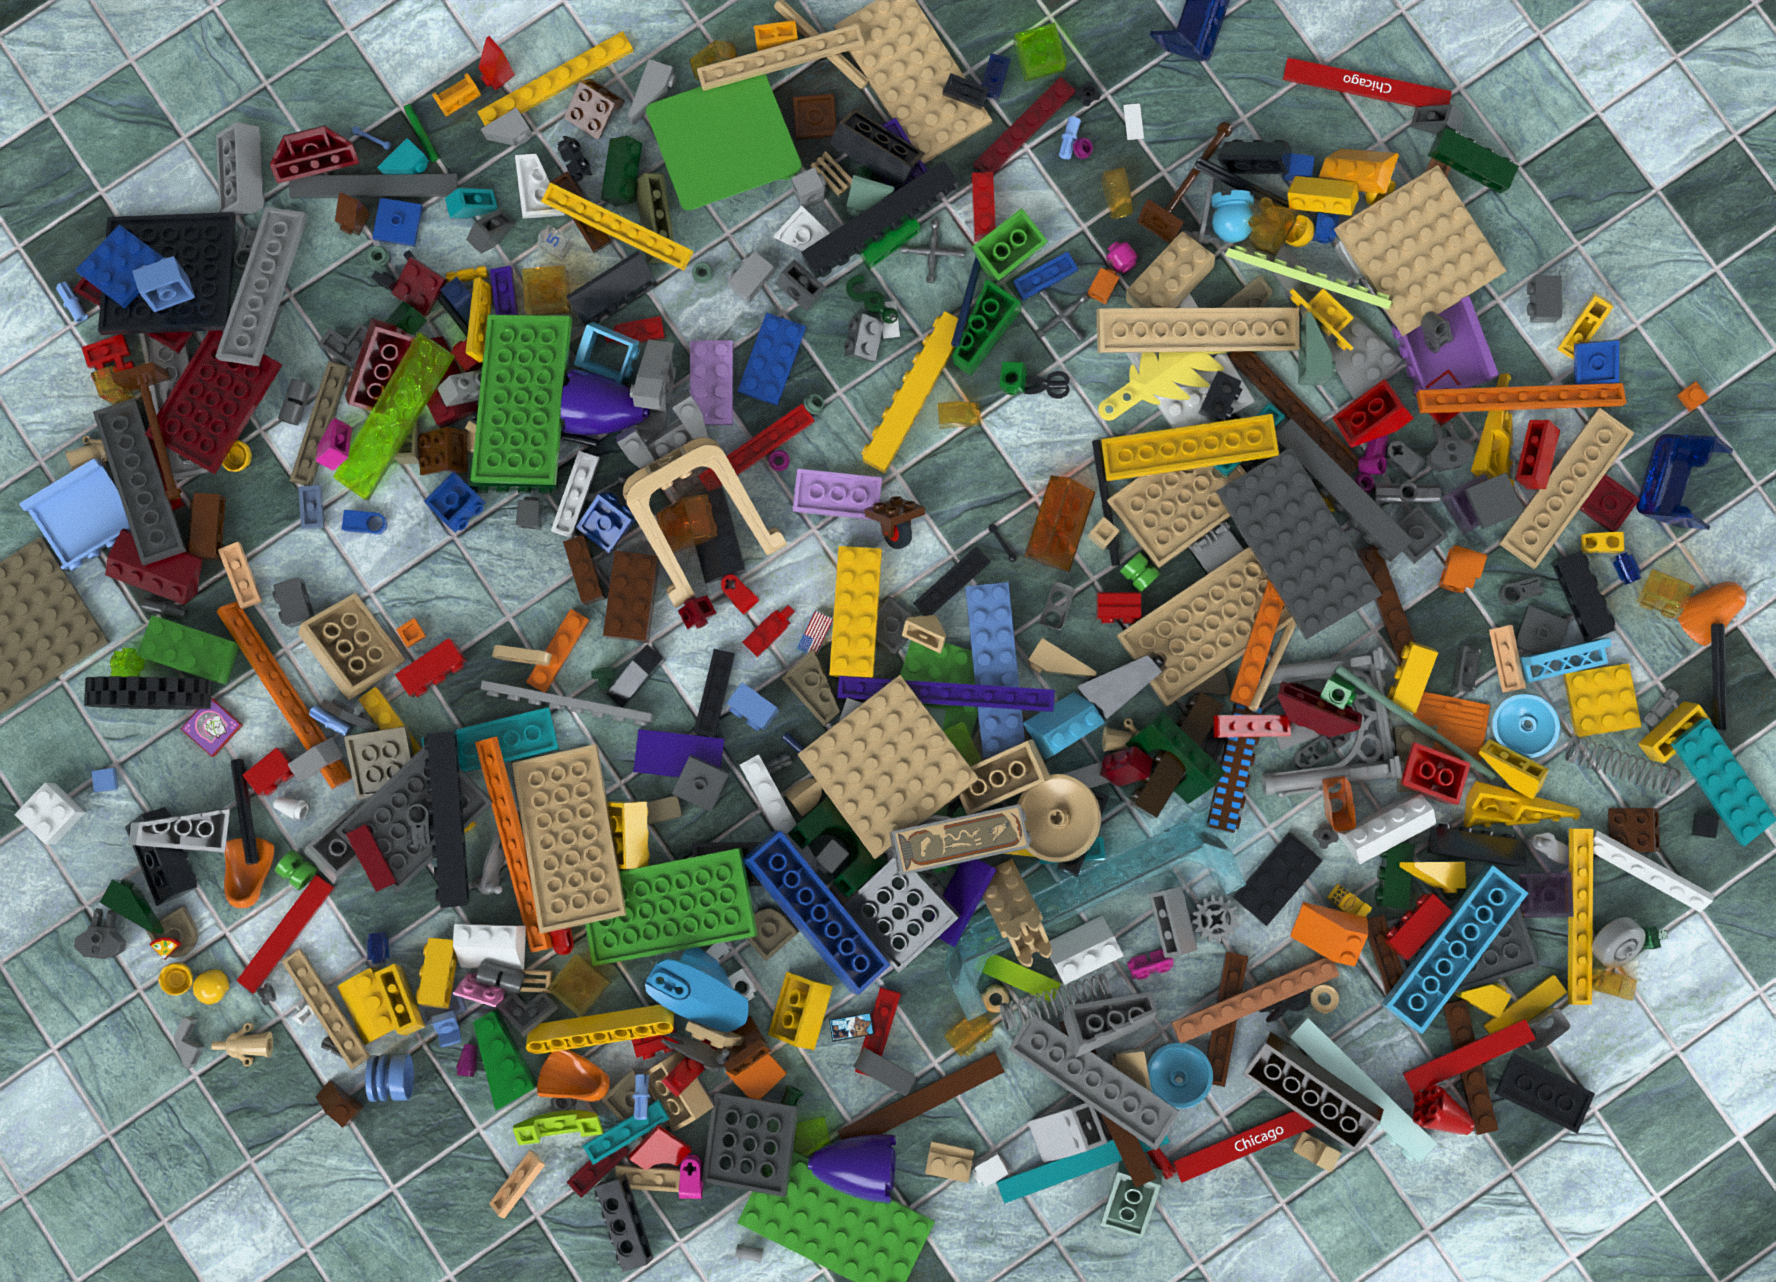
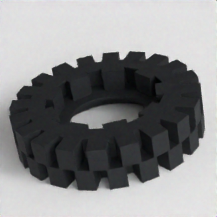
M172 677L85 678L84 706L153 710L211 709L212 681Z

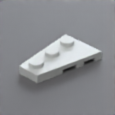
M537 154L515 155L522 218L565 215L541 202L548 188L549 181Z
M801 206L773 237L803 251L830 234V232Z

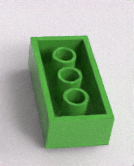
M151 615L137 656L218 683L227 684L240 647L236 642Z

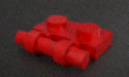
M123 334L81 347L87 367L90 369L97 367L98 372L91 374L94 382L109 380L112 376L111 374L135 367L133 361L124 362L123 358L130 356L131 353ZM115 361L116 366L106 369L105 364Z

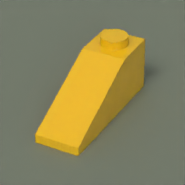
M1593 292L1557 350L1574 360V343L1590 341L1613 309V303Z
M1491 739L1479 751L1484 760L1514 790L1534 799L1543 787L1549 771L1548 768Z
M1400 862L1402 869L1433 888H1443V893H1457V888H1466L1465 862Z

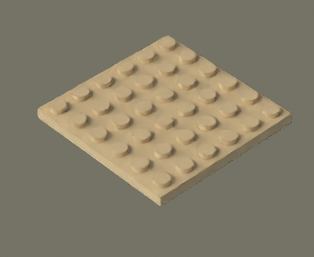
M1438 165L1334 229L1374 293L1380 292L1389 295L1388 300L1393 301L1391 308H1385L1402 336L1421 326V320L1426 313L1433 311L1436 314H1440L1459 302L1461 298L1467 297L1506 272V269Z
M901 675L797 754L874 859H877L892 847L889 836L890 832L920 826L979 780V777Z

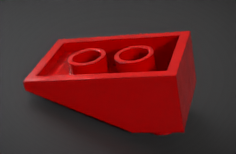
M1383 379L1333 416L1332 419L1352 448L1396 432L1413 420L1414 417L1397 392Z
M1413 742L1400 784L1435 801L1459 805L1471 763Z

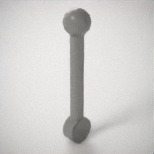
M1322 786L1280 791L1277 794L1280 798H1284L1286 795L1323 789Z

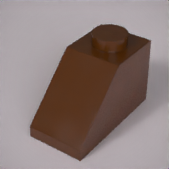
M340 192L335 222L340 226L339 230L348 235L352 233L360 235L370 213L359 200Z
M331 1079L316 1096L325 1113L342 1128L350 1125L364 1108Z

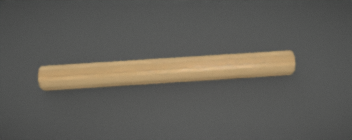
M784 0L776 1L774 9L787 21L795 20L796 29L805 38L819 35ZM841 53L826 57L859 89L867 86L869 80Z

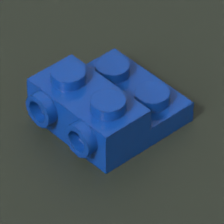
M452 472L424 500L426 505L455 533L458 530H464L468 526V520L473 515H479L483 511V505L486 503L455 472Z
M602 492L596 496L576 528L607 553H611L623 535L627 534L636 519L628 505L622 506L617 502L618 497L615 494Z

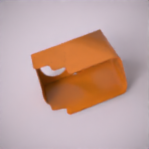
M1457 545L1450 547L1438 587L1455 593H1464L1466 587L1472 589L1476 578H1481L1487 554Z
M1345 776L1322 779L1324 808L1327 820L1335 831L1354 829L1356 827V818L1350 782ZM1341 782V789L1338 792L1330 793L1328 791V788L1333 787L1334 783ZM1336 798L1340 799L1343 802L1342 809L1338 812H1332L1330 801Z

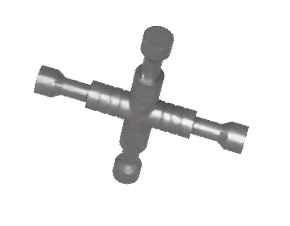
M931 220L932 232L929 238V247L917 246V248H913L907 245H902L901 254L917 253V255L928 256L927 267L929 271L926 277L927 283L935 282L934 268H936V256L948 257L949 255L964 258L963 249L954 251L949 250V248H937L938 220Z
M1044 289L1039 296L1047 301L1049 308L1056 316L1048 321L1045 327L1038 329L1035 332L1036 335L1041 339L1049 329H1053L1062 322L1069 331L1073 332L1076 340L1081 342L1085 336L1075 328V324L1068 316L1076 311L1080 304L1089 300L1088 296L1083 293L1075 303L1069 304L1062 310L1056 301L1053 302L1049 297V293Z

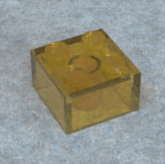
M565 265L522 269L524 305L528 315L546 316L571 313V304L566 297L570 294L569 272Z
M1652 569L1644 582L1636 602L1640 603V606L1644 609L1660 611L1664 617L1670 619L1674 617L1679 618L1685 610L1695 586Z
M575 954L546 989L579 1017H582L589 1011L612 981L580 954Z

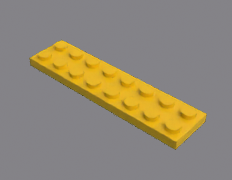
M1273 414L1101 439L1107 481L1270 458L1279 455Z

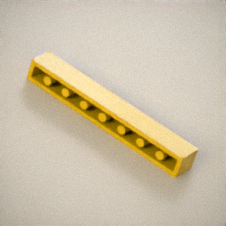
M944 311L942 316H937L933 323L934 331L932 334L928 333L922 343L925 347L921 353H916L912 361L915 365L911 371H906L902 379L905 383L901 390L899 388L896 389L892 397L894 402L891 408L886 407L881 417L884 419L880 426L876 425L871 435L874 437L870 444L866 443L861 452L864 463L884 474L888 470L955 349L951 342L958 320L957 317Z

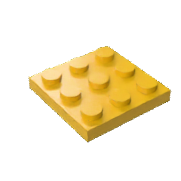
M1629 663L1563 674L1575 736L1583 737L1641 727Z

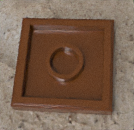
M834 93L792 97L796 140L833 136L837 128Z

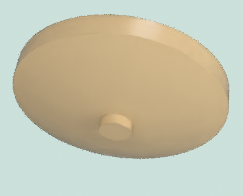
M1053 774L1050 775L1051 780L1024 791L1017 805L1020 804L1021 809L1025 811V829L1029 830L1031 836L1030 847L1026 848V850L1039 859L1060 863L1080 857L1093 845L1100 830L1101 812L1094 793L1086 784L1067 775Z

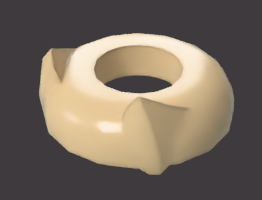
M994 984L985 988L981 994V1000L985 1009L998 1013L1000 1012V1004L992 1005L989 998L991 994L999 993L1002 996L1000 1004H1009V994L1004 986Z
M1322 984L1313 989L1310 1001L1315 1010L1326 1014L1336 1009L1339 1003V994L1330 985ZM1319 994H1329L1331 1002L1328 1005H1321L1318 1001Z

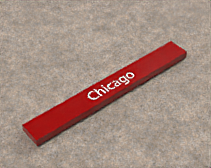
M1287 58L1282 79L1412 107L1449 105L1452 91L1293 58Z
M1291 1110L1172 1162L1181 1183L1313 1128L1316 1125L1296 1111Z

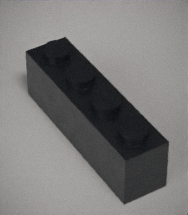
M1582 550L1551 562L1584 641L1586 642L1615 631V620L1606 609V599L1597 588L1598 581L1595 575L1591 574L1588 567L1589 560L1582 553Z

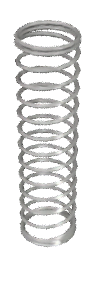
M1577 735L1573 736L1567 746L1565 759L1569 763H1575L1579 755L1580 744L1582 741H1586L1587 746L1584 748L1579 760L1580 766L1586 761L1589 745L1594 743L1595 748L1587 763L1588 769L1594 764L1597 748L1602 746L1603 751L1597 760L1596 772L1603 765L1605 751L1610 749L1611 754L1605 763L1604 774L1609 772L1613 761V754L1618 751L1619 757L1613 766L1612 777L1617 775L1622 755L1626 754L1628 759L1621 769V780L1625 778L1628 772L1630 758L1635 757L1636 762L1633 764L1628 775L1629 783L1635 778L1638 761L1643 760L1644 764L1639 770L1636 779L1637 785L1642 783L1646 772V764L1649 762L1652 763V767L1645 778V788H1648L1652 782L1656 765L1660 766V770L1653 781V791L1657 790L1661 783L1664 768H1667L1669 772L1663 779L1661 793L1672 796L1680 784V770H1670L1668 766L1662 767L1660 763L1654 765L1651 760L1646 762L1644 758L1637 759L1635 755L1629 757L1627 752L1621 754L1619 749L1613 751L1611 747L1605 748L1603 744L1596 746L1594 741L1588 743L1587 739L1580 741V737ZM1576 740L1575 749L1573 751L1572 756L1569 759L1571 748ZM1585 751H1586L1584 760H1583V762L1581 763L1582 758H1583V755H1584V753H1585ZM1601 757H1602L1601 764H1600V766H1599V768H1598L1599 761H1600V759H1601ZM1609 760H1610L1609 767H1608V769H1607V771H1606L1607 764H1608V762H1609ZM1618 761H1619L1617 770H1616V772H1615V774H1614L1615 767H1616V765H1617V763H1618ZM1627 764L1626 771L1624 773V776L1622 777L1623 770L1625 768V765ZM1635 767L1633 777L1630 780L1631 773L1633 771V768ZM1643 770L1642 778L1638 783L1639 776L1641 774V771ZM1651 771H1652L1650 781H1649L1648 785L1646 786L1647 779H1648V777H1649V774H1650ZM1675 773H1677L1675 785L1669 793L1671 780ZM1660 774L1659 782L1656 788L1654 789L1655 782L1657 780L1658 775ZM1666 778H1667V781H1666V784H1665V789H1664V791H1663V786H1664L1665 780H1666Z
M1102 973L1099 974L1098 978L1092 976L1091 982L1087 978L1084 979L1083 984L1080 981H1076L1075 987L1071 983H1068L1067 989L1064 986H1060L1059 992L1052 988L1051 995L1045 990L1043 997L1036 993L1035 998L1028 995L1026 1001L1020 998L1018 1004L1014 1000L1011 1001L1010 1006L1007 1003L1000 1004V1013L1004 1026L1008 1031L1013 1029V1024L1016 1029L1018 1028L1012 1010L1013 1002L1019 1010L1023 1026H1026L1020 1007L1021 1000L1025 1003L1030 1022L1033 1024L1034 1020L1028 1003L1029 997L1035 1004L1039 1021H1042L1036 1000L1037 995L1042 999L1045 1014L1050 1019L1049 1010L1045 1003V993L1049 995L1054 1014L1058 1017L1057 1007L1053 1000V990L1058 994L1062 1011L1065 1014L1066 1008L1061 997V988L1067 993L1070 1006L1073 1005V1002L1069 995V985L1075 991L1077 1003L1082 1004L1077 992V983L1082 986L1087 1003L1090 1002V999L1085 989V981L1087 980L1091 986L1094 1001H1098V997L1093 987V978L1099 983L1103 1000L1112 998L1109 981L1105 974ZM1103 980L1106 985L1107 993L1104 988Z

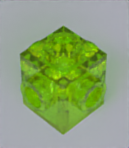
M122 648V651H114L110 659L111 676L140 677L145 661L142 657L137 656L138 653L133 648Z

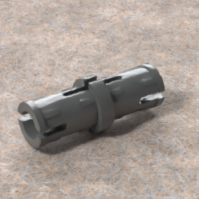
M145 598L142 603V611L156 613L164 618L174 617L186 620L189 614L188 607L174 605L166 600L162 602Z

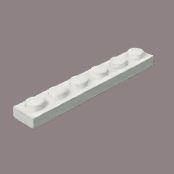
M758 754L740 764L775 831H781L814 872L820 870L816 866L818 862L810 847L806 846L802 850L788 835L797 824L760 755Z
M1599 831L1593 834V853L1699 912L1713 902L1714 895Z

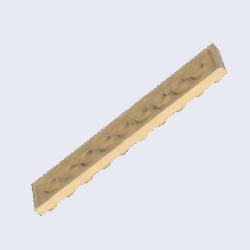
M1299 308L1096 309L1097 353L1300 350Z

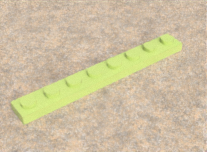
M1236 245L1234 249L1228 248L1225 255L1386 309H1390L1393 301L1388 300L1389 295L1377 292L1375 296L1368 293V288L1356 285L1354 289L1348 287V282L1336 278L1335 282L1327 280L1328 275L1319 272L1311 275L1306 273L1307 268L1295 265L1293 269L1286 266L1287 262L1276 258L1274 262L1266 260L1267 255L1255 252L1253 256L1246 253L1247 249Z

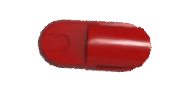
M571 927L549 932L553 949L558 955L572 952L574 941Z

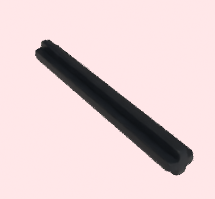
M1202 157L1196 160L1194 165L1196 170L1237 190L1250 191V195L1254 194L1255 199L1283 213L1288 210V200Z
M1714 623L1711 625L1714 727L1716 730H1727L1725 625Z
M243 759L231 760L230 764L245 863L253 865L259 862L247 781L242 776L245 773Z

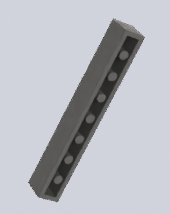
M1292 418L1276 432L1279 453L1290 447L1292 448L1321 497L1327 498L1332 503L1333 509L1339 514L1342 513L1347 518L1348 524L1352 528L1358 529L1363 534V539L1378 549L1377 552L1383 559H1388L1392 562L1414 541Z

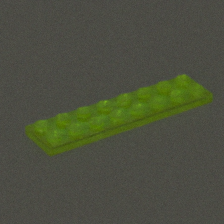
M417 333L349 449V457L338 467L333 478L362 499L370 500L455 355L423 333Z

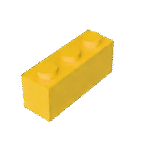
M1295 176L1288 191L1289 209L1352 215L1359 199L1358 183L1352 181Z
M1409 641L1408 646L1405 645L1402 650L1401 658L1403 660L1401 666H1397L1395 669L1394 678L1396 679L1394 685L1388 688L1386 697L1406 711L1416 714L1438 652L1434 648Z
M1684 701L1646 735L1638 745L1649 760L1665 763L1676 753L1670 743L1703 717L1709 720L1710 718L1699 704Z
M428 938V943L424 945L423 949L425 956L424 965L420 968L421 983L420 987L416 990L417 1004L425 1007L449 1009L458 959L453 948V940Z
M392 964L375 972V977L397 1034L407 1036L426 1027L403 967Z

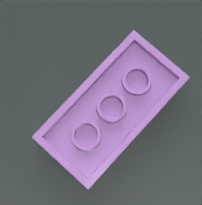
M732 340L690 341V394L700 407L705 426L733 425Z
M797 469L793 512L872 520L865 517L864 509L873 506L876 502H880L882 477Z

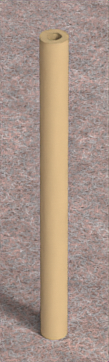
M1295 621L1288 624L1282 634L1249 706V709L1252 711H1257L1296 627Z

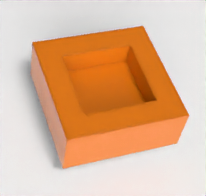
M1697 381L1677 394V397L1689 412L1709 399Z
M415 618L396 629L407 648L412 647L427 637Z

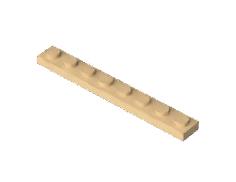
M859 24L700 67L697 68V73L702 90L705 91L864 47V41Z

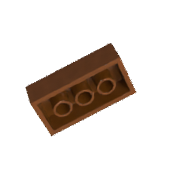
M624 551L614 552L603 630L604 637L649 643L660 565L658 556Z

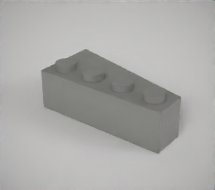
M217 809L133 822L130 828L129 845L225 852L230 809Z
M1151 992L1067 1006L1063 1021L1075 1058L1152 1024L1157 1014V1008Z

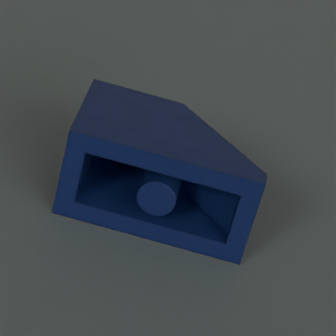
M455 277L440 290L469 325L472 295L458 277Z

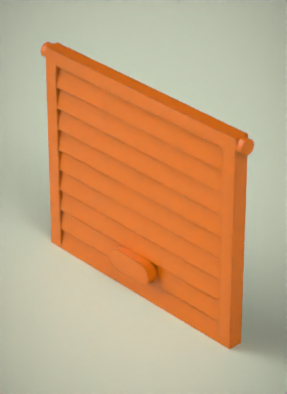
M1423 692L1416 714L1413 713V716L1427 726L1438 725L1437 732L1481 762L1482 756L1479 754V751L1484 745L1490 705ZM1434 741L1432 749L1458 758Z

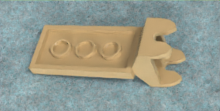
M1010 859L994 867L997 870L982 897L1002 937H1008L1019 962L1023 966L1031 967L1033 963L1032 954L1034 952H1039L1041 956L1049 958L1052 954V947L1041 923V920H1043L1041 912L1016 865Z

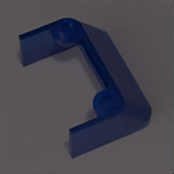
M1186 0L1177 30L1150 31L1149 35L1167 52L1196 61H1209L1213 54L1230 0Z
M1676 434L1660 436L1654 444L1639 494L1640 500L1636 504L1637 511L1645 517L1676 527L1709 530L1710 525L1695 516L1691 509L1686 506H1680L1692 467L1705 466L1709 462L1712 452L1732 453L1733 449L1717 436Z

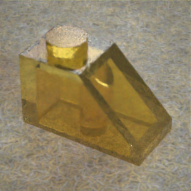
M714 40L689 61L694 78L699 79L697 68L738 56L734 42Z
M1122 167L1104 172L1101 181L1112 220L1132 215L1130 186L1125 168Z
M963 401L937 403L939 429L981 425L980 406L978 403Z
M1593 968V991L1633 1001L1637 979Z

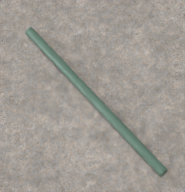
M1340 664L1335 668L1334 671L1461 760L1471 763L1470 766L1490 780L1496 777L1494 771Z

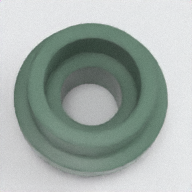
M375 246L368 252V260L375 267H383L389 261V253L384 247ZM382 254V259L376 260V256Z
M699 262L693 267L692 276L698 283H707L713 277V269L708 263ZM705 270L707 273L705 276H700L699 272Z
M810 394L805 397L804 406L808 412L817 415L823 411L824 400L818 394Z

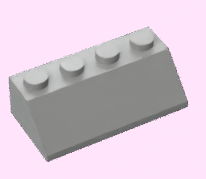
M235 122L216 134L219 213L234 212L235 215L254 214L263 209V176L261 174L263 158L260 151L262 137L258 126Z

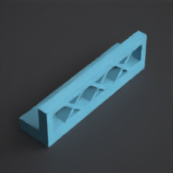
M1599 638L1521 657L1526 683L1608 664L1605 648L1612 646L1610 638ZM1598 650L1599 661L1594 662L1588 658L1591 651ZM1578 655L1581 657L1577 666H1573L1568 662L1571 656ZM1553 660H1558L1562 663L1557 671L1548 667ZM1538 664L1542 669L1537 676L1532 677L1530 666Z

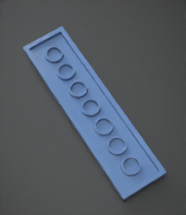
M1009 583L965 586L975 685L1019 687ZM977 707L982 758L993 757L1025 742L1022 710Z

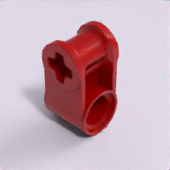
M726 575L721 580L723 593L743 615L760 601L735 575ZM727 581H729L730 583H732L733 581L735 582L734 590H732L731 588H729L728 590L726 589Z

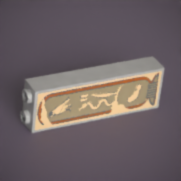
M1020 804L890 832L889 836L898 876L1029 848L1031 836L1029 830L1025 829L1026 814L1024 809H1021Z

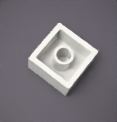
M45 782L14 815L44 844H57L86 812L56 783Z

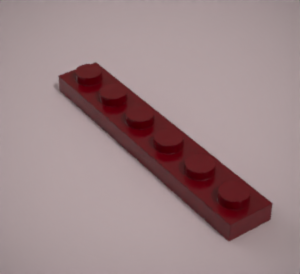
M1060 77L973 163V166L979 172H993L994 175L1075 94L1076 90Z

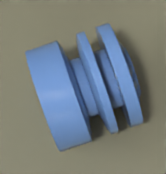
M409 1053L393 1054L390 1061L386 1054L380 1057L378 1055H370L367 1060L365 1087L368 1100L370 1102H376L379 1099L386 1101L389 1093L393 1101L410 1100L414 1086V1067L411 1055Z

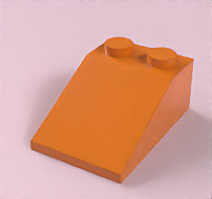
M1302 902L1290 937L1333 962L1355 967L1368 937L1367 917Z

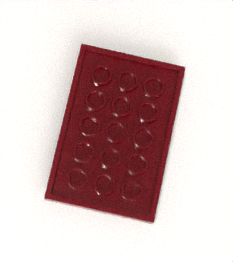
M220 330L208 331L157 414L165 447L213 474H216L282 367L281 363L265 354L262 355L259 366L218 360L216 353L223 332ZM149 426L145 435L154 440Z

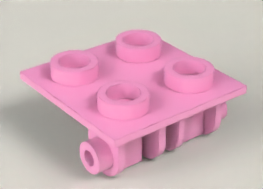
M467 973L453 993L457 996L496 1007L498 1003L505 999L504 993L506 990L477 983V974Z

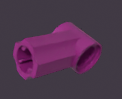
M1387 435L1367 443L1365 456H1361L1358 462V469L1361 474L1378 475L1385 473L1387 468L1385 453L1389 439Z

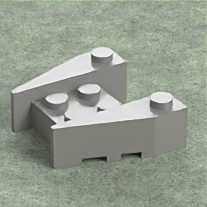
M648 340L635 385L632 384L630 388V397L633 398L634 407L650 409L649 418H645L644 422L635 426L644 440L651 439L667 429L668 407L671 406V393L676 375V367H673L672 361L674 343Z
M688 390L670 401L673 410L680 420L648 441H644L634 425L616 435L617 443L627 458L640 469L693 439L699 437L708 438L700 407ZM674 484L667 488L674 495L677 493Z

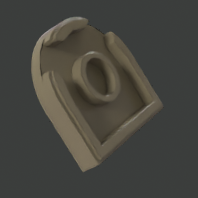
M186 906L178 908L159 920L164 928L162 934L151 933L146 930L151 941L168 937L177 939L182 943L169 956L171 958L183 957L189 954L198 941L197 926Z
M767 908L759 910L754 914L758 936L749 937L748 940L762 958L767 961L798 934L799 931L780 911Z

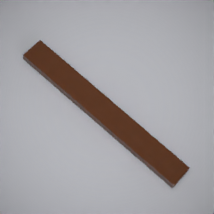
M1253 351L1232 352L1228 355L1231 363L1288 420L1292 418L1348 475L1358 468L1359 458Z
M1064 1021L1059 1022L1062 1032L1068 1035ZM1095 1049L1091 1051L1098 1056ZM1101 1113L1135 1188L1156 1179L1137 1137Z
M994 1051L909 1094L907 1097L905 1096L838 1130L841 1139L861 1135L883 1134L1005 1071Z

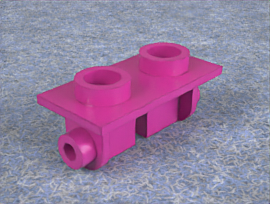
M1163 949L1149 953L1151 961L1148 962L1145 954L1131 958L1127 962L1128 968L1131 970V979L1137 978L1142 980L1155 972L1165 973L1173 967V958H1165Z

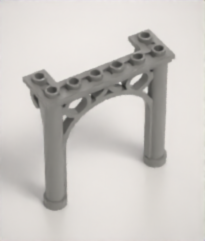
M1382 647L1369 651L1367 654L1278 665L1269 685L1280 684L1281 681L1287 683L1314 679L1328 681L1333 674L1339 675L1334 670L1340 664L1384 695L1385 679L1383 675L1381 676L1380 671L1385 669V665H1387V656L1385 652H1382ZM1264 667V668H1263V671H1262V674H1261V677H1260L1258 686H1259V684H1260V682H1261V680H1262V678H1263V676H1264V673H1265L1267 667ZM1366 693L1357 695L1352 705L1355 712L1358 711L1363 714L1360 729L1357 730L1353 747L1347 756L1340 762L1327 767L1262 774L1261 781L1264 795H1274L1275 792L1323 786L1322 779L1345 776L1349 782L1387 778V780L1402 778L1401 773H1404V765L1402 760H1399V756H1393L1395 743L1390 738L1392 723L1390 718H1387L1386 710L1388 708L1371 697L1373 711H1370L1365 707L1364 703H1359V700L1366 699L1369 695ZM1374 720L1377 736L1373 734L1364 735V731H1368L1369 724ZM1365 739H1370L1375 744V754L1371 758L1366 757L1360 749ZM1355 755H1357L1362 761L1365 762L1360 764L1346 765L1354 758Z

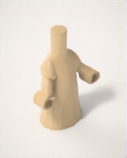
M84 436L82 440L87 446L65 451L73 471L92 459H100L105 467L108 461L101 438L96 440L89 436Z
M1130 718L1125 719L1123 722V727L1129 729L1130 732L1104 727L1102 734V748L1104 752L1122 751L1129 748L1125 743L1136 731Z
M246 1023L241 1030L232 1033L226 1041H213L211 1048L212 1050H226L228 1055L241 1060L244 1066H250L253 1064V1058L245 1057L244 1055L270 1058L273 1051V1035L270 1031L244 1035L254 1028L253 1023Z

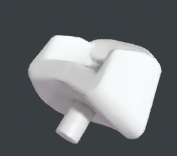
M308 1002L303 1008L297 1004L295 1008L298 1012L292 1015V1019L303 1025L309 1022L315 1016V1013Z

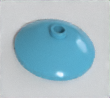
M1523 693L1511 696L1500 704L1494 714L1493 732L1497 742L1526 758H1535L1547 753L1556 744L1560 735L1561 726L1557 711L1547 700L1534 694ZM1531 720L1533 725L1528 727L1525 721Z
M1186 1043L1167 1044L1159 1048L1148 1062L1147 1069L1152 1093L1176 1109H1186L1199 1104L1207 1097L1211 1090L1213 1082L1212 1066L1205 1054L1192 1045ZM1181 1077L1183 1081L1181 1083H1177L1175 1081V1078Z

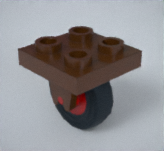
M901 496L891 497L886 502H876L873 506L864 509L865 517L880 522L884 539L893 549H902L910 544L912 540L911 519L925 515L924 506L916 504L915 501L905 500Z

